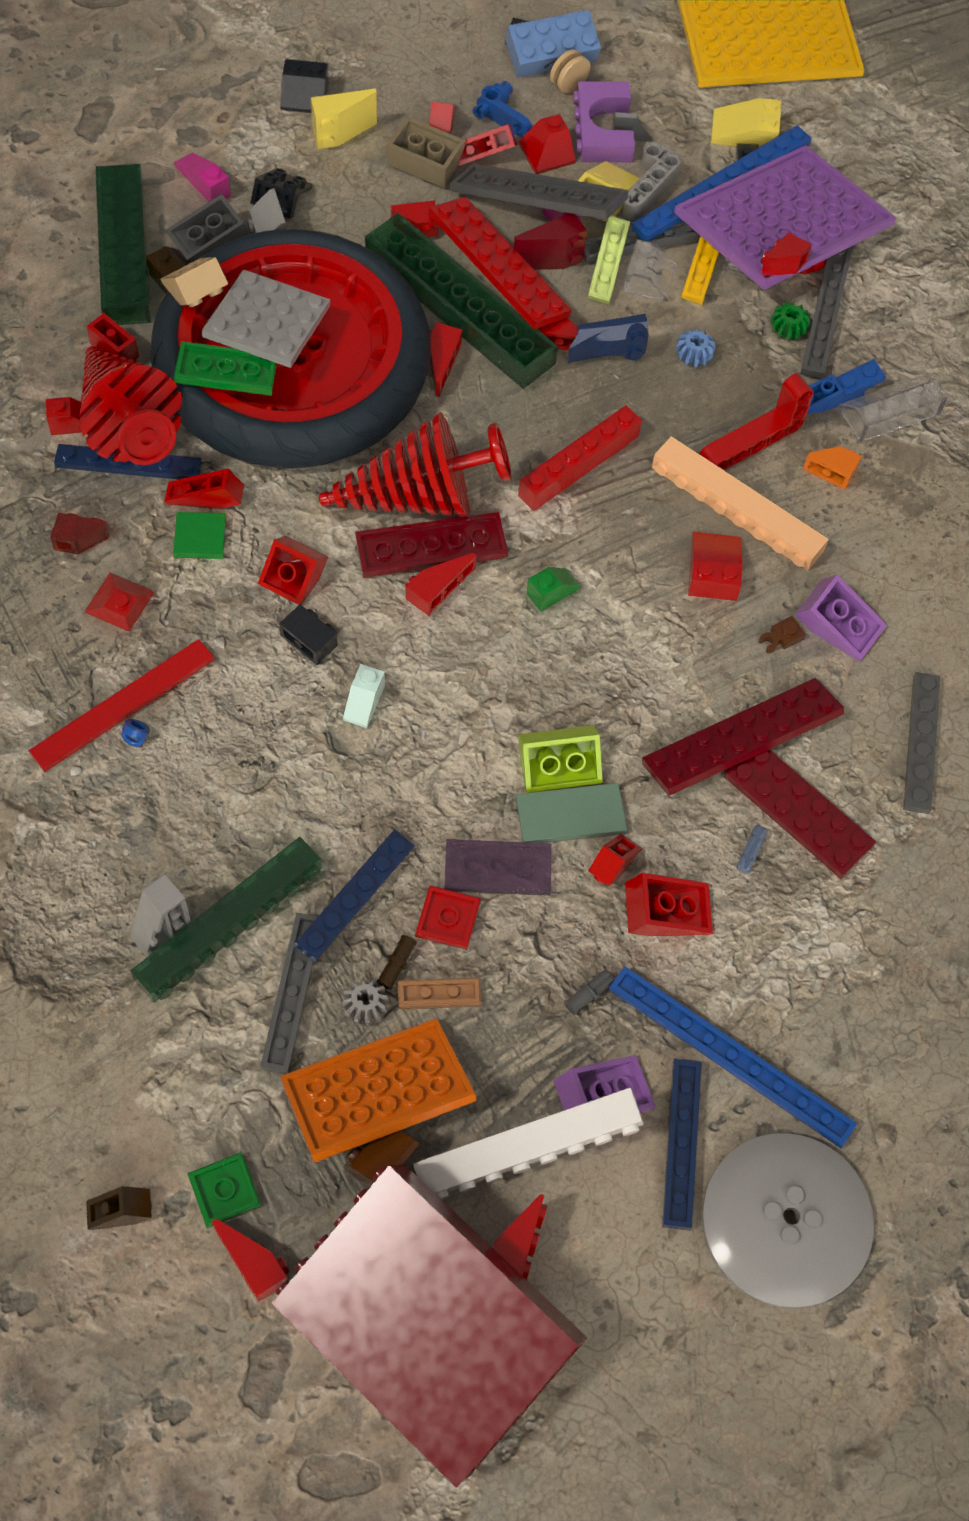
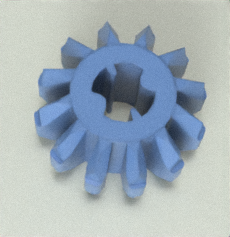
M695 328L692 332L687 329L678 338L676 353L679 354V361L685 360L686 366L693 364L696 368L698 364L705 366L707 361H711L716 345L712 335H706L705 330L699 332Z

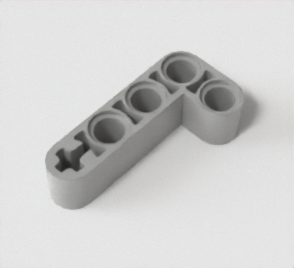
M651 141L644 145L641 166L647 172L628 191V199L623 203L622 217L625 220L634 222L641 218L677 180L681 158L677 153L657 142Z

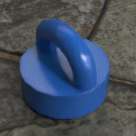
M128 719L125 721L121 735L128 745L140 747L146 740L150 730L143 722Z

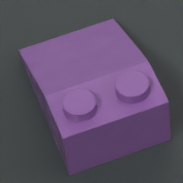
M838 574L822 579L795 614L811 632L857 661L862 660L887 626Z
M636 1055L572 1068L554 1080L564 1111L631 1088L634 1093L640 1113L656 1107Z

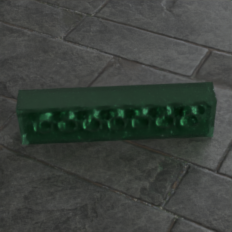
M141 164L95 166L102 314L105 313L118 325L151 323L149 272L146 260L148 253L144 182Z

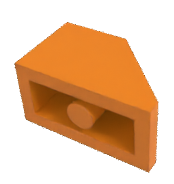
M842 446L813 451L807 455L803 470L845 490L856 473L862 456Z

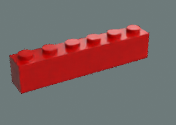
M625 405L521 478L519 481L518 497L533 511L537 510L638 438L642 419Z

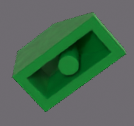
M547 567L528 578L526 594L541 612L577 591L581 586L566 568Z

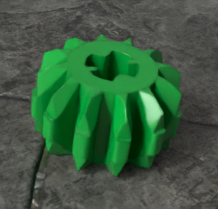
M794 301L791 305L784 302L781 306H777L771 317L772 332H778V338L784 336L788 341L792 337L797 341L799 336H804L810 325L808 310H803V305L796 306Z

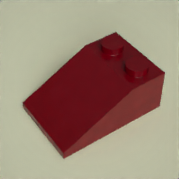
M568 213L514 236V250L534 270L566 269L583 261L587 229L575 214Z

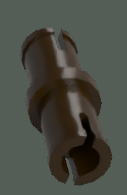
M401 935L392 955L389 954L386 958L387 964L376 981L378 985L384 986L387 990H392L401 970L406 969V961L417 944L413 938Z

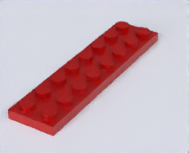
M466 196L429 208L428 215L533 329L570 317L572 309L527 261L514 250L512 245Z

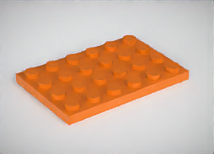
M437 1018L280 1076L314 1163L477 1101L475 1092Z

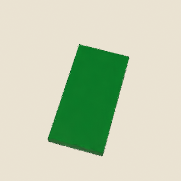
M181 341L174 382L272 396L277 363L235 348Z

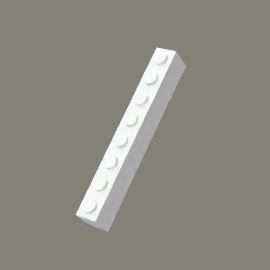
M631 1088L413 1163L417 1177L440 1199L444 1200L449 1197L448 1193L459 1189L460 1193L467 1192L476 1188L475 1183L486 1180L487 1183H492L503 1179V1173L513 1170L514 1174L529 1170V1164L538 1161L541 1164L553 1162L558 1159V1154L566 1151L568 1155L579 1153L585 1150L584 1145L595 1142L596 1145L605 1144L612 1140V1135L621 1132L623 1136L639 1131L638 1126L644 1125L634 1093Z

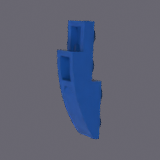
M872 359L836 378L832 374L809 385L814 393L807 414L830 410L863 397L864 391L885 381V374L875 359Z

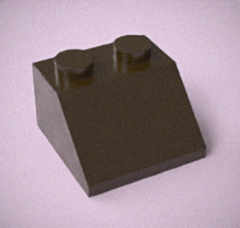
M167 246L146 256L149 275L165 294L168 293V289L163 285L161 278L192 263H188L179 249Z

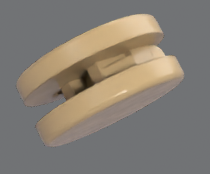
M574 49L568 50L554 63L550 73V80L563 93L570 94L578 89V81L587 80L591 69L590 62L579 51Z

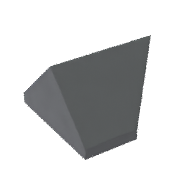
M613 112L612 130H634V141L654 142L637 119V114Z

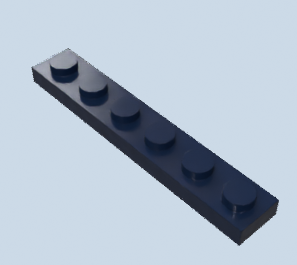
M58 444L54 460L55 468L176 480L200 475L202 464L201 458L167 455L159 462L150 465H137L130 461H113V455L118 450H115L106 459L98 455L96 449L93 451L87 446Z
M394 829L295 942L294 946L315 963L413 850L415 845Z
M673 1060L662 1217L663 1228L688 1231L692 1229L702 1062Z

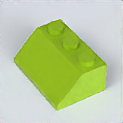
M594 725L518 734L519 755L526 793L603 783L600 734Z

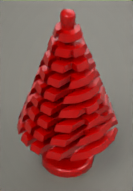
M95 346L88 347L85 352V372L83 375L79 414L81 417L79 425L82 436L88 435L86 443L93 451L96 449L97 454L106 459L115 450H118L113 455V461H130L137 465H150L159 462L174 447L177 436L176 432L182 420L178 414L171 420V417L181 408V392L176 391L172 395L177 384L171 377H168L166 373L159 369L111 352H105L106 350L98 349Z
M439 412L433 417L432 425L429 421H426L420 426V436L419 432L414 429L408 433L407 443L404 438L396 441L394 450L391 446L383 450L382 461L378 455L371 458L369 462L370 472L366 464L359 466L357 469L358 482L354 473H349L345 476V488L341 481H337L332 486L333 491L319 494V503L322 507L336 503L339 508H347V500L349 499L354 509H362L363 496L365 505L369 510L377 511V500H379L380 506L384 511L392 512L394 509L393 502L399 512L408 513L409 505L414 513L423 514V508H426L429 514L438 515V509L440 508L444 515L453 516L454 511H457L459 516L468 517L470 505L467 497L464 469L494 462L502 481L512 479L509 457L499 425L496 422L488 426L487 432L490 447L459 455L450 426L444 414Z

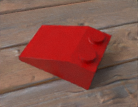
M693 532L688 596L737 601L742 583L741 537Z
M641 873L625 882L628 933L644 936L713 934L709 883L649 873Z

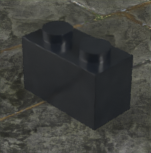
M301 604L279 623L280 636L316 665L338 646L337 632L334 627L328 623H323L313 610L306 609Z

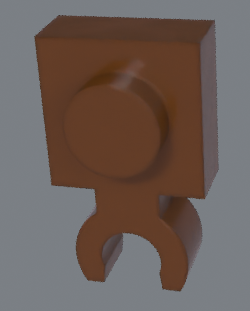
M790 616L773 625L770 630L771 633H763L760 636L759 643L761 644L765 641L771 643L766 649V653L769 654L773 653L779 644L783 649H786L804 640L806 633L794 617Z

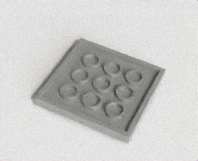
M243 270L202 329V337L291 368L329 309L330 299Z

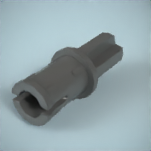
M604 970L587 984H581V989L564 1001L566 1008L573 1015H576L591 1001H597V996L613 983L614 979L611 974Z

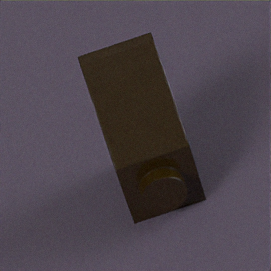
M121 1186L86 1201L87 1230L135 1225L152 1218L150 1189Z

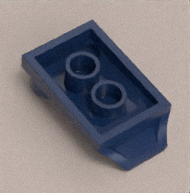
M640 314L577 325L576 338L569 346L567 363L622 354L628 360L635 361L640 359L646 352L649 337L646 315Z

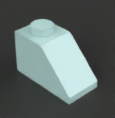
M360 664L351 685L343 721L364 728L368 727L385 687L384 671Z

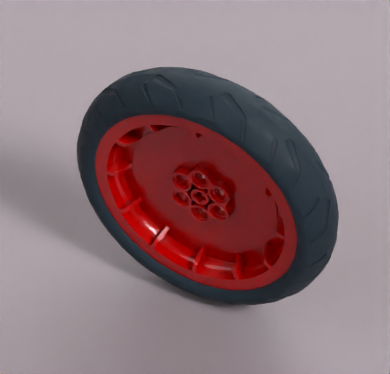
M297 229L269 230L252 233L229 241L200 257H216L228 282L227 285L222 287L223 291L212 297L208 294L201 298L202 303L189 307V305H180L168 291L158 308L151 338L152 368L166 373L174 381L181 341L232 348L202 337V329L243 270L330 299L329 309L292 367L289 368L277 363L272 396L176 383L177 387L173 390L172 395L176 391L181 392L182 402L181 408L174 416L177 414L181 416V424L214 450L255 465L276 468L315 467L349 458L366 450L385 438L409 414L423 389L430 366L431 339L429 325L423 307L412 287L388 261L377 253L363 247L361 244L325 232Z

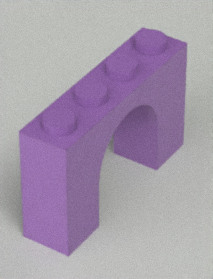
M578 81V89L573 92V104H577V107L574 108V120H578V123L575 124V136H579V139L576 141V153H580L581 162H633L635 149L634 130H606L598 127L591 120L601 114H613V112L629 113L631 101L630 82Z

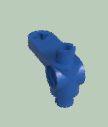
M503 81L501 84L495 83L494 85L484 87L481 91V96L476 101L477 106L473 108L475 117L479 116V119L482 120L486 116L500 126L511 123L514 134L522 138L532 128V124L526 116L506 104L509 101V94L513 92L512 85L507 83V81Z

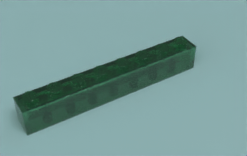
M298 837L131 969L130 972L133 980L153 1003L159 999L167 998L177 984L181 981H188L194 975L197 968L202 964L207 965L213 961L216 953L222 948H228L233 945L238 938L237 936L243 931L253 929L257 925L258 919L266 913L271 914L274 912L283 899L294 896L299 891L300 886L307 880H314L322 869L321 858L301 837Z

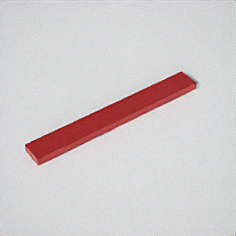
M199 639L28 750L30 755L45 773L213 662L214 656Z

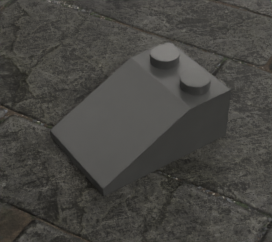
M223 194L165 230L188 263L196 261L207 252L229 241L249 235L245 223Z

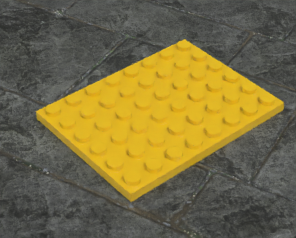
M677 0L698 87L863 76L864 67L844 0Z

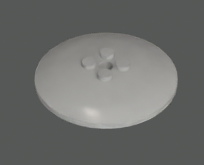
M775 1133L746 1141L736 1147L721 1161L710 1178L704 1195L702 1208L703 1230L708 1249L715 1263L735 1287L762 1303L782 1308H804L821 1304L837 1296L850 1286L858 1277L868 1259L873 1241L874 1221L867 1191L856 1171L840 1154L812 1138L790 1133ZM791 1209L796 1212L798 1216L796 1224L791 1225L784 1220L783 1213L785 1210Z

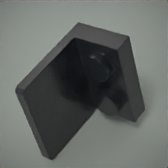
M274 168L255 178L250 204L255 205L270 189H275L283 216L291 219L294 216L298 196L311 190L313 184L306 182L307 180L304 177H293L288 175L287 171Z

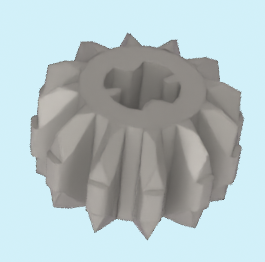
M361 978V985L358 986L352 981L350 983L351 990H344L343 995L346 999L342 1001V1007L347 1009L345 1012L347 1018L355 1016L354 1023L359 1024L361 1019H365V1024L368 1026L370 1025V1018L379 1022L381 1020L379 1013H387V1006L385 1004L389 1002V997L384 995V986L376 987L375 979L370 984H366L365 978ZM362 999H368L369 1004L363 1005Z

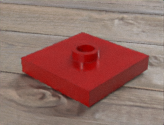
M429 885L415 937L468 950L481 898Z

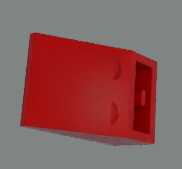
M542 1194L494 1241L493 1249L526 1280L532 1262L526 1261L527 1256H534L540 1235L534 1231L535 1228L541 1229L547 1210V1205L542 1204L544 1199Z

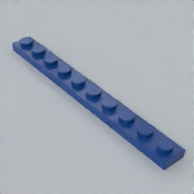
M798 125L632 222L631 229L642 240L648 242L683 221L674 213L676 205L800 147L809 146L812 138Z
M626 966L623 967L610 985L609 991L839 1148L843 1147L858 1124Z

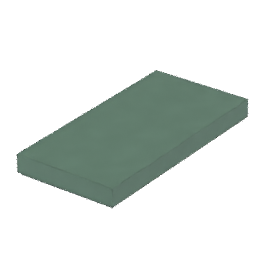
M618 783L516 794L523 845L627 833Z

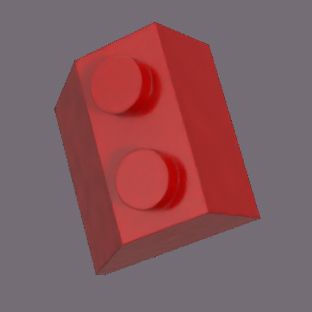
M288 536L274 539L258 585L298 605H302L319 581L328 556Z

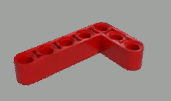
M798 373L792 374L782 385L775 409L706 445L699 455L722 470H726L791 435L804 424L814 391Z

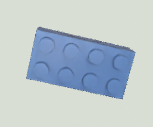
M590 10L508 25L505 37L516 77L551 71L556 60L568 50L574 49L579 51L590 63L597 61L601 50Z

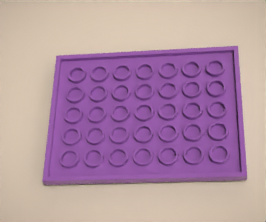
M807 145L675 206L674 211L679 218L763 290L795 275L764 276L761 274L763 255L767 250L770 251L778 239H782L788 232L812 244L807 263L797 272L799 273L893 226L896 221V217Z

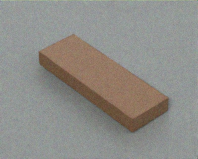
M480 978L398 980L399 1010L481 1007Z

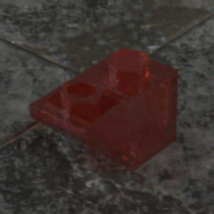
M58 512L50 539L55 551L78 555L107 540L110 534L107 522L99 518H86L73 513L64 514Z

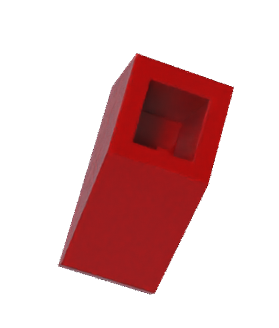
M788 232L782 239H778L770 251L767 250L763 255L761 274L764 276L796 274L807 263L812 244Z

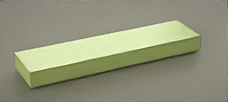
M613 216L607 219L587 299L609 305L630 221Z

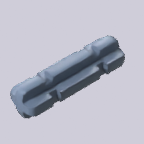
M760 825L754 826L736 866L738 871L746 874L750 872L767 834L766 828Z

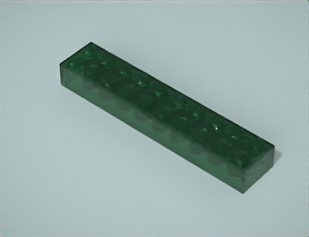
M399 213L365 236V247L388 261L412 287L422 304L448 326L462 329V338L522 389L526 388L556 364L558 346L538 329H533L519 313Z

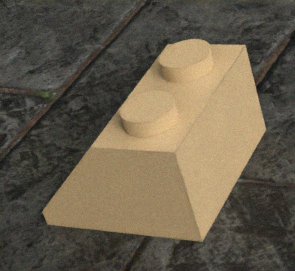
M216 257L200 258L161 278L163 285L180 305H189V307L202 303L201 298L208 294L212 297L223 291L222 287L228 284Z

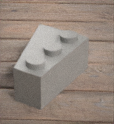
M165 874L160 878L152 879L147 883L145 889L142 890L130 935L133 942L150 961L193 929L185 897Z

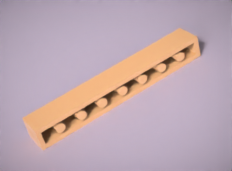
M672 436L654 454L652 469L659 475L665 476L674 482L677 487L686 490L698 501L704 502L713 508L716 513L724 515L733 521L736 526L742 527L757 540L763 541L772 547L775 552L783 554L792 560L795 565L808 571L824 553L828 538Z

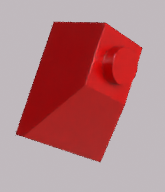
M560 114L540 119L519 140L518 144L535 174L575 164L576 160L569 129Z
M109 573L89 603L85 613L130 632L153 596L154 591Z

